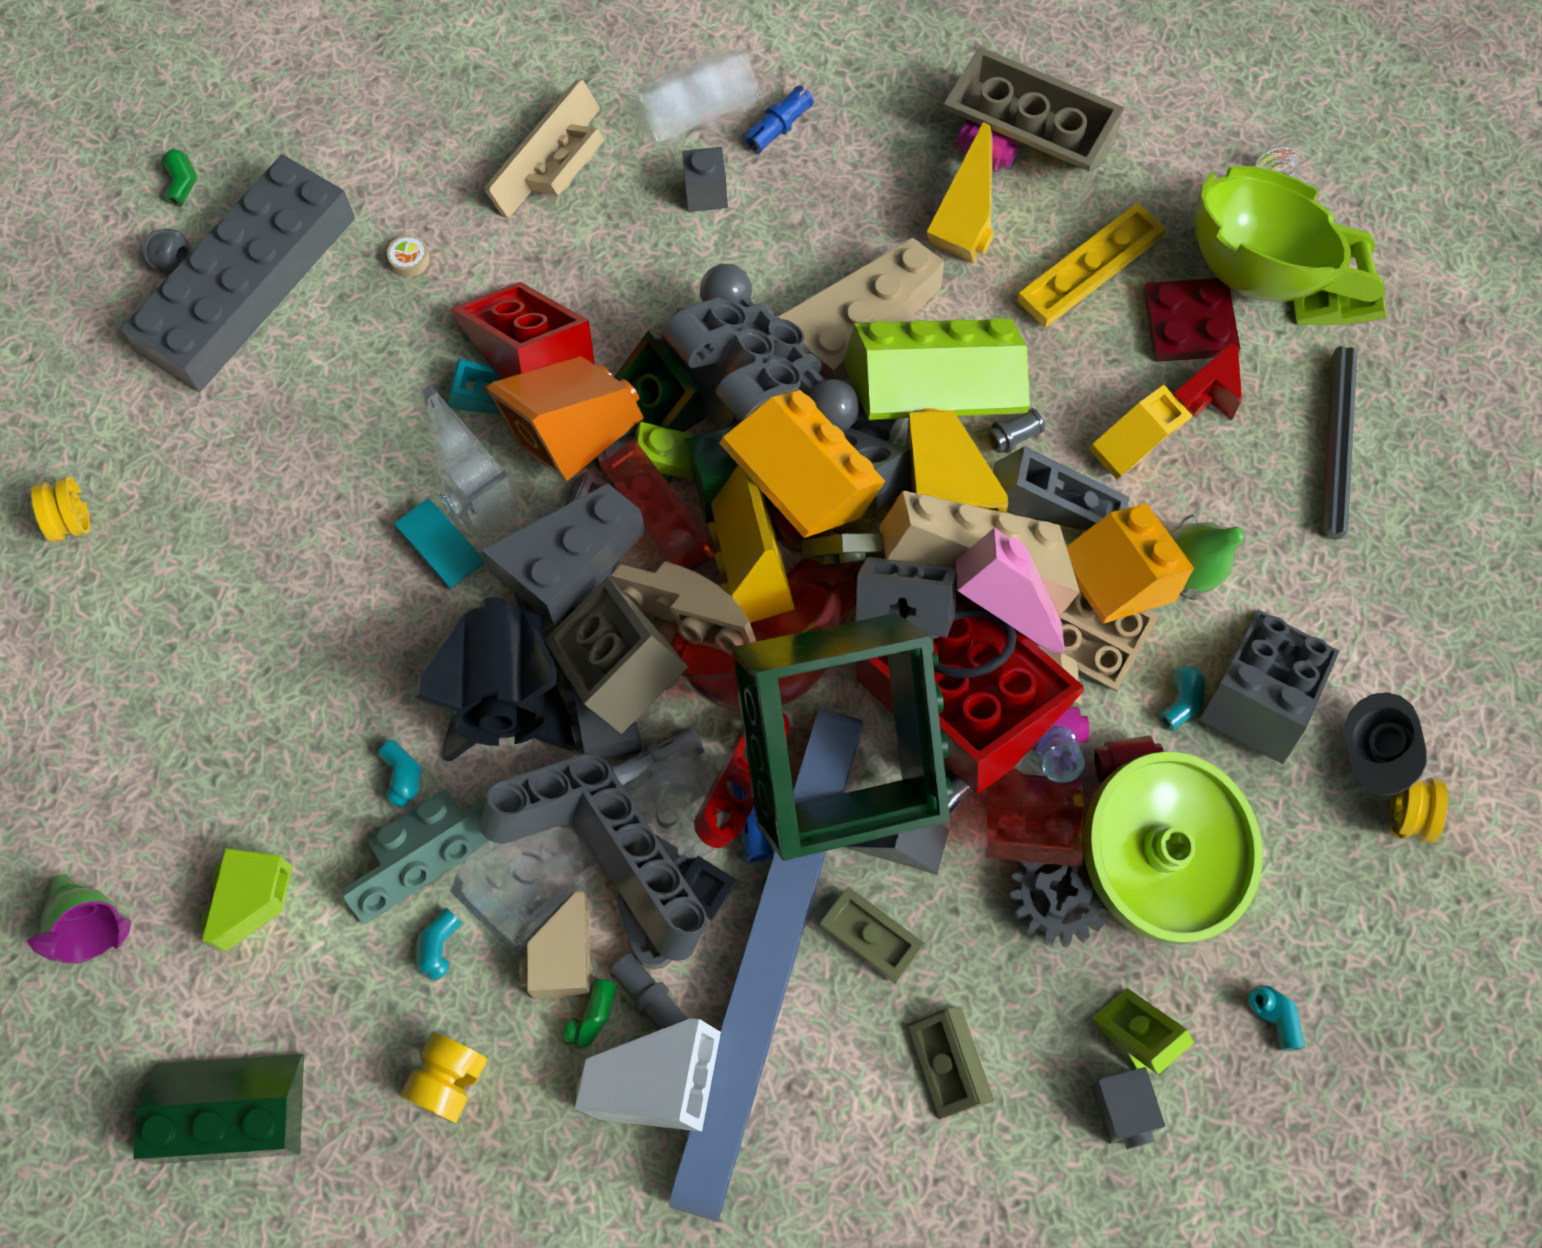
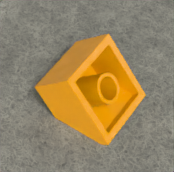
M1147 503L1109 513L1066 546L1078 588L1103 624L1176 602L1194 570L1192 564Z

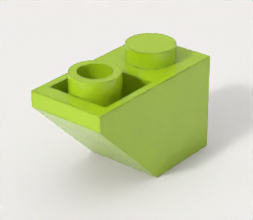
M225 848L223 860L217 863L213 872L212 885L215 892L211 907L206 908L201 919L202 942L216 951L226 952L280 914L283 910L293 866L281 855Z

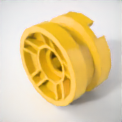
M73 477L59 478L53 485L43 482L32 487L31 499L35 517L42 533L50 543L64 541L69 534L79 537L90 532L88 508L86 502H81L78 496L81 493V489Z
M1431 777L1425 781L1419 779L1411 788L1398 794H1392L1389 819L1396 820V827L1391 826L1389 830L1393 837L1408 839L1412 835L1416 836L1418 841L1430 844L1438 841L1445 824L1448 809V790L1445 780Z

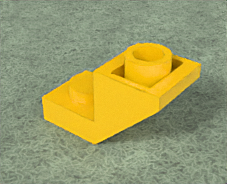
M1162 385L1134 406L1088 449L1118 480L1142 462L1159 443L1181 428L1192 415L1168 388Z

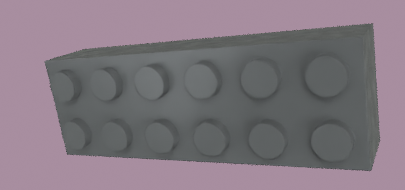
M281 154L121 327V330L136 352L200 393L353 222L355 216L345 191Z

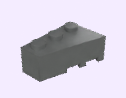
M606 484L481 551L490 573L555 626L646 532L641 509L611 485Z

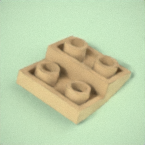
M1079 589V594L1059 617L1062 623L1064 654L1077 661L1079 672L1117 692L1151 633L1159 615L1146 610L1103 624ZM1040 645L1038 646V647H1040L1046 654H1053V653L1049 652L1048 650H1046L1045 648H1043L1042 646H1040Z

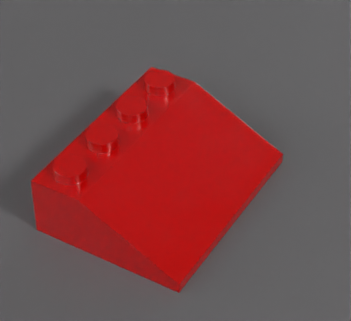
M957 590L955 611L963 608H983ZM965 617L953 621L947 637L939 636L934 638L933 648L934 653L939 657V662L943 665L953 668H974L987 664L999 656L1006 646L1007 636L1004 629L995 621L982 617ZM1015 628V650L1006 663L991 673L974 678H952L939 674L934 670L935 684L939 686L944 702L943 712L939 713L940 730L944 732L949 748V754L944 759V764L977 795L1011 771L1084 692V686ZM887 655L856 661L857 681L894 715Z

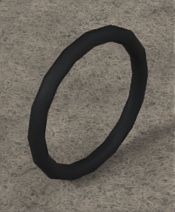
M984 608L956 610L954 621L965 617H982L995 621L1006 633V646L999 656L987 664L974 668H953L943 665L938 661V665L934 666V670L939 674L952 678H974L991 673L1006 663L1015 650L1016 633L1014 628Z

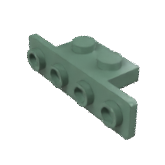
M445 789L367 838L380 866L341 891L344 900L361 923L366 924L492 844L493 842L486 839L481 833L479 827L485 799L462 813L449 791Z

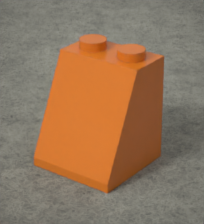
M582 356L495 381L486 387L520 447L566 482L644 418L636 403L639 400V395L633 386L625 379L618 381L602 364L595 366Z

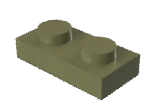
M882 533L838 534L802 540V556L819 557V565L865 562L866 553L883 552Z
M849 886L822 919L819 926L895 985L925 945L923 941Z

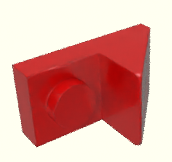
M1233 343L1174 392L1173 395L1193 417L1201 414L1211 402L1230 420L1234 419L1241 404L1242 392L1239 349Z

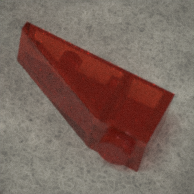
M635 438L599 463L619 493L641 509L645 529L670 563L693 571L714 556L716 550L708 536Z

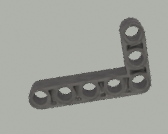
M593 754L578 755L499 781L489 788L479 824L481 833L486 839L494 843H510L574 820L656 950L663 957L675 961L685 960L693 954L707 922L706 912L609 764L603 758Z

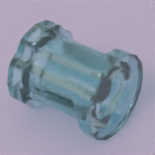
M1054 726L1038 741L1037 748L1042 756L1041 764L1043 771L1049 779L1055 782L1066 783L1080 776L1084 769L1085 761L1082 751L1079 749V742L1071 729L1065 726Z

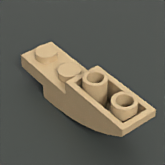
M665 561L655 573L620 564L611 574L612 580L641 612L661 617L668 622L675 621L683 639L692 644L706 645L732 655L731 647L757 642L750 622L741 607L717 584L696 572Z

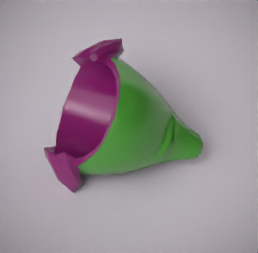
M56 875L51 880L49 893L41 912L40 934L33 935L27 942L35 953L49 960L67 964H78L104 954L111 947L118 949L128 937L132 921L128 918H121L116 905L100 891L77 885L66 875Z

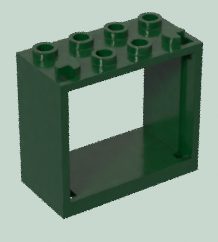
M893 613L731 647L756 825L783 861L950 822L948 803H950L949 794H953V788L949 778L945 775L944 759L948 757L949 748L946 736L940 730L939 713L943 712L944 702L941 690L935 684L934 666L938 665L939 657L934 653L932 637L899 614ZM887 655L902 780L795 804L778 678Z

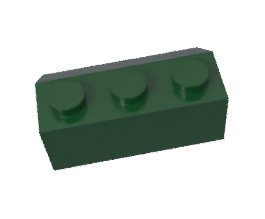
M293 1054L157 1063L137 1106L133 1159L150 1164H168L300 1155L304 1055Z

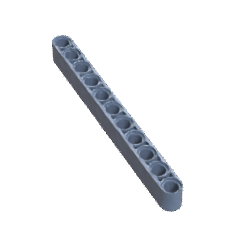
M820 708L793 792L795 804L845 793L861 739L864 720ZM775 851L720 1030L721 1034L702 1132L691 1130L689 1132L668 1205L671 1208L715 1222L718 1221L827 851L783 861Z

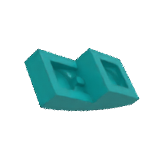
M429 498L394 523L396 529L420 558L423 557L449 590L485 562Z

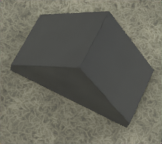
M937 824L849 845L848 849L937 875L950 829Z

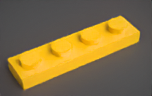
M1137 202L1018 293L1017 302L1044 328L1048 327L1164 237L1166 227Z

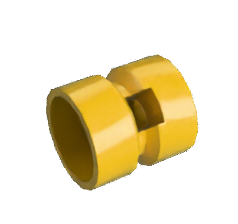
M432 1031L419 1056L423 1063L422 1068L411 1071L399 1096L456 1124L469 1099L464 1090L467 1086L476 1085L488 1058L448 1037Z

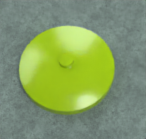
M1159 752L1136 758L1117 768L1102 782L1094 794L1086 814L1083 829V851L1090 880L1099 898L1111 914L1135 933L1164 943L1202 941L1230 928L1241 918L1251 904L1258 889L1263 865L1262 839L1259 826L1245 795L1229 776L1213 764L1199 757L1180 752Z

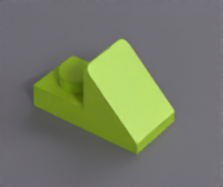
M1129 988L1122 991L1092 1017L1094 1023L1134 1069L1146 1067L1148 1072L1152 1070L1158 1075L1194 1044L1189 1031Z

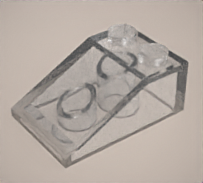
M428 385L423 389L437 472L445 490L440 496L451 511L448 515L460 532L465 534L470 531L480 542L519 514L520 509L508 474L432 386Z
M573 820L510 843L500 844L488 841L461 861L450 892L516 956L527 947V943L575 892H586L606 870Z

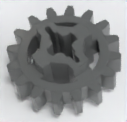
M1059 841L1053 842L1049 854H1046L1040 846L1035 847L1032 853L1034 862L1026 857H1022L1018 867L1024 874L1013 873L1010 880L1013 886L1020 888L1011 892L1008 897L1010 903L1021 905L1014 915L1015 921L1027 918L1030 924L1026 934L1031 936L1037 930L1044 932L1043 944L1048 945L1054 936H1059L1062 946L1068 947L1074 934L1084 943L1090 937L1088 926L1099 932L1105 924L1098 914L1109 915L1110 913L1096 893L1086 868L1085 858L1083 859L1078 856L1079 848L1078 844L1073 843L1068 853L1062 852ZM1060 865L1057 871L1049 875L1041 872L1039 875H1036L1043 868ZM1077 872L1084 877L1090 888L1084 887ZM1065 877L1064 888H1066L1065 896L1067 898L1065 902H1062L1057 911L1058 901L1056 900L1057 892L1055 889ZM1031 899L1039 902L1045 913L1044 917L1036 910ZM1072 913L1086 914L1076 922L1062 924L1064 917Z

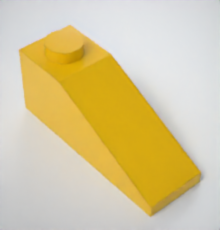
M984 122L927 230L930 244L974 263L979 253H986L994 237V231L991 230L993 139L991 126Z

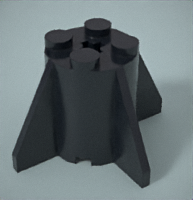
M485 598L480 602V607L468 611L458 619L416 680L415 698L452 710V717L444 741L443 760L453 761L476 743L487 746H499V738L514 737V744L524 743L535 738L570 751L574 750L575 744L571 729L573 722L557 686V668L545 645V618L540 613L508 605L502 598Z

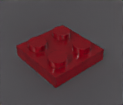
M1214 278L1148 282L1145 284L1143 292L1155 362L1215 358L1231 343L1237 346L1240 352L1241 347L1230 288L1221 280Z

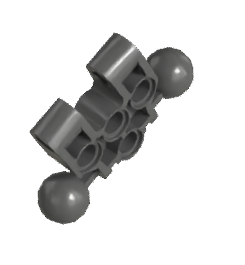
M720 263L709 269L700 282L699 296L702 302L674 314L665 323L661 334L689 367L696 368L709 364H717L722 367L726 377L718 385L715 395L735 419L741 423L771 397L802 390L815 402L816 407L842 432L854 424L860 410V400L854 388L843 380L823 379L819 374L822 362L815 355L808 354L809 350L803 343L804 334L800 327L789 320L774 316V310L768 304H754L751 301L752 283L747 273L735 264Z

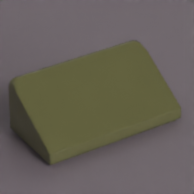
M946 1008L907 1024L939 1120L994 1101L961 1008Z

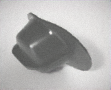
M1385 692L1371 694L1359 700L1350 710L1345 722V739L1352 772L1358 784L1368 792L1378 795L1398 794L1411 788L1422 777L1427 766L1426 743L1419 716L1413 705L1402 696Z

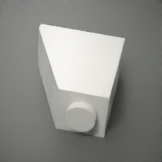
M690 1018L587 1058L582 1076L579 1078L576 1086L577 1100L575 1109L598 1120L702 1132L721 1032L700 1019Z

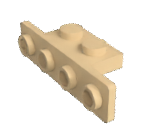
M575 80L485 186V192L502 216L511 217L532 191L559 196L561 192L569 187L574 176L584 164L593 158L594 152L603 143L604 138L599 130L587 127L588 123L599 112V105L583 80Z

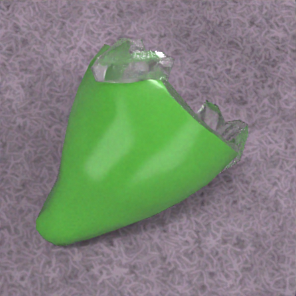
M1193 513L1181 520L1170 536L1192 564L1194 570L1180 596L1195 601L1202 593L1217 588L1227 580L1234 563L1235 551L1244 540V531L1240 527H1221L1214 522L1198 523Z

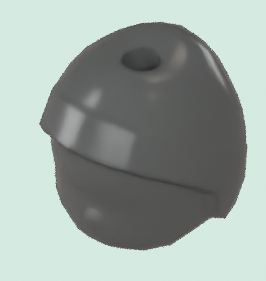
M162 228L150 232L142 244V254L146 262L154 269L170 274L189 255L190 250L189 243L183 233L170 228Z

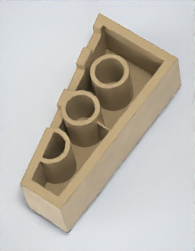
M911 238L778 317L789 320L800 327L804 334L803 343L809 350L808 354L815 355L822 362L819 374L824 380L839 379L846 382L850 377L844 366V360L854 323L908 321L941 288L944 260L920 242Z
M902 491L879 526L880 533L883 535L886 559L956 567V559L989 531L996 528L1007 537H1014L1025 545L1059 617L1080 592L1060 525L975 507L970 504L939 499L929 495Z

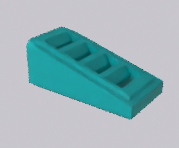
M458 358L448 407L464 411L501 414L491 395L482 393L484 383L491 384L502 379L490 365ZM467 381L475 382L473 391L465 389Z

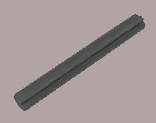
M1339 346L1335 349L1331 361L1321 533L1325 538L1336 540L1343 539L1348 532L1358 354L1355 348H1346L1344 346Z

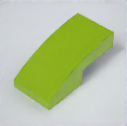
M1321 290L1316 294L1294 300L1298 325H1344L1387 318L1384 295L1376 301L1366 302Z

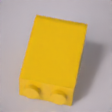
M926 408L919 412L909 413L905 445L906 448L910 449L911 488L908 489V492L1006 513L1008 495L954 410L941 411L937 408Z

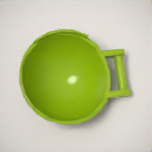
M1229 166L1225 176L1214 179L1216 174L1212 172L1203 182L1196 203V238L1203 259L1210 270L1233 291L1251 299L1271 302H1289L1316 294L1321 290L1366 302L1376 301L1384 295V281L1381 276L1377 275L1372 255L1375 250L1374 237L1369 232L1335 224L1333 214L1315 200L1320 190L1292 176L1255 166ZM1351 257L1355 258L1357 269L1349 267Z

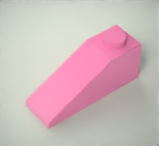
M993 528L956 559L957 590L1049 652H1061L1064 654L1065 647L1061 620L1027 548L1020 540L1014 537L1009 538L996 528Z

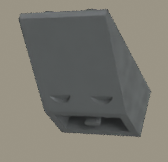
M1258 609L1213 692L1200 721L1284 764L1309 724L1340 651L1329 646L1324 640L1312 637L1288 625L1283 619L1271 616Z

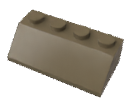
M980 46L943 104V109L980 125L983 122L989 124L991 130L1087 171L1101 166L1117 138L1124 107Z

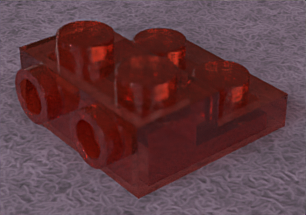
M1013 768L987 787L984 800L985 858L1081 867L1084 855L1081 824L1084 810L1082 781L1080 779H1070L1060 772H1052L1046 776L1022 774L1019 770Z

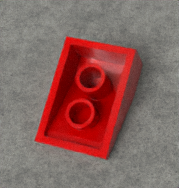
M522 282L451 308L453 318L501 379L580 356L595 365L589 320Z

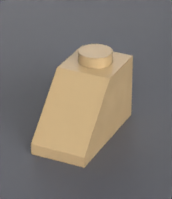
M575 892L527 943V957H521L519 963L520 984L522 987L528 986V992L534 1000L590 996V902L585 892Z

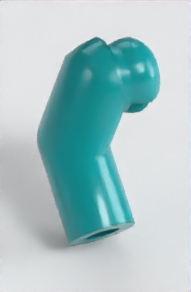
M389 740L378 752V756L393 770L390 787L386 791V797L392 805L404 807L419 792L422 770L420 765L395 740Z
M1260 985L1253 988L1248 994V1005L1256 1015L1276 1027L1280 1051L1304 1049L1305 1045L1295 1002L1268 985Z

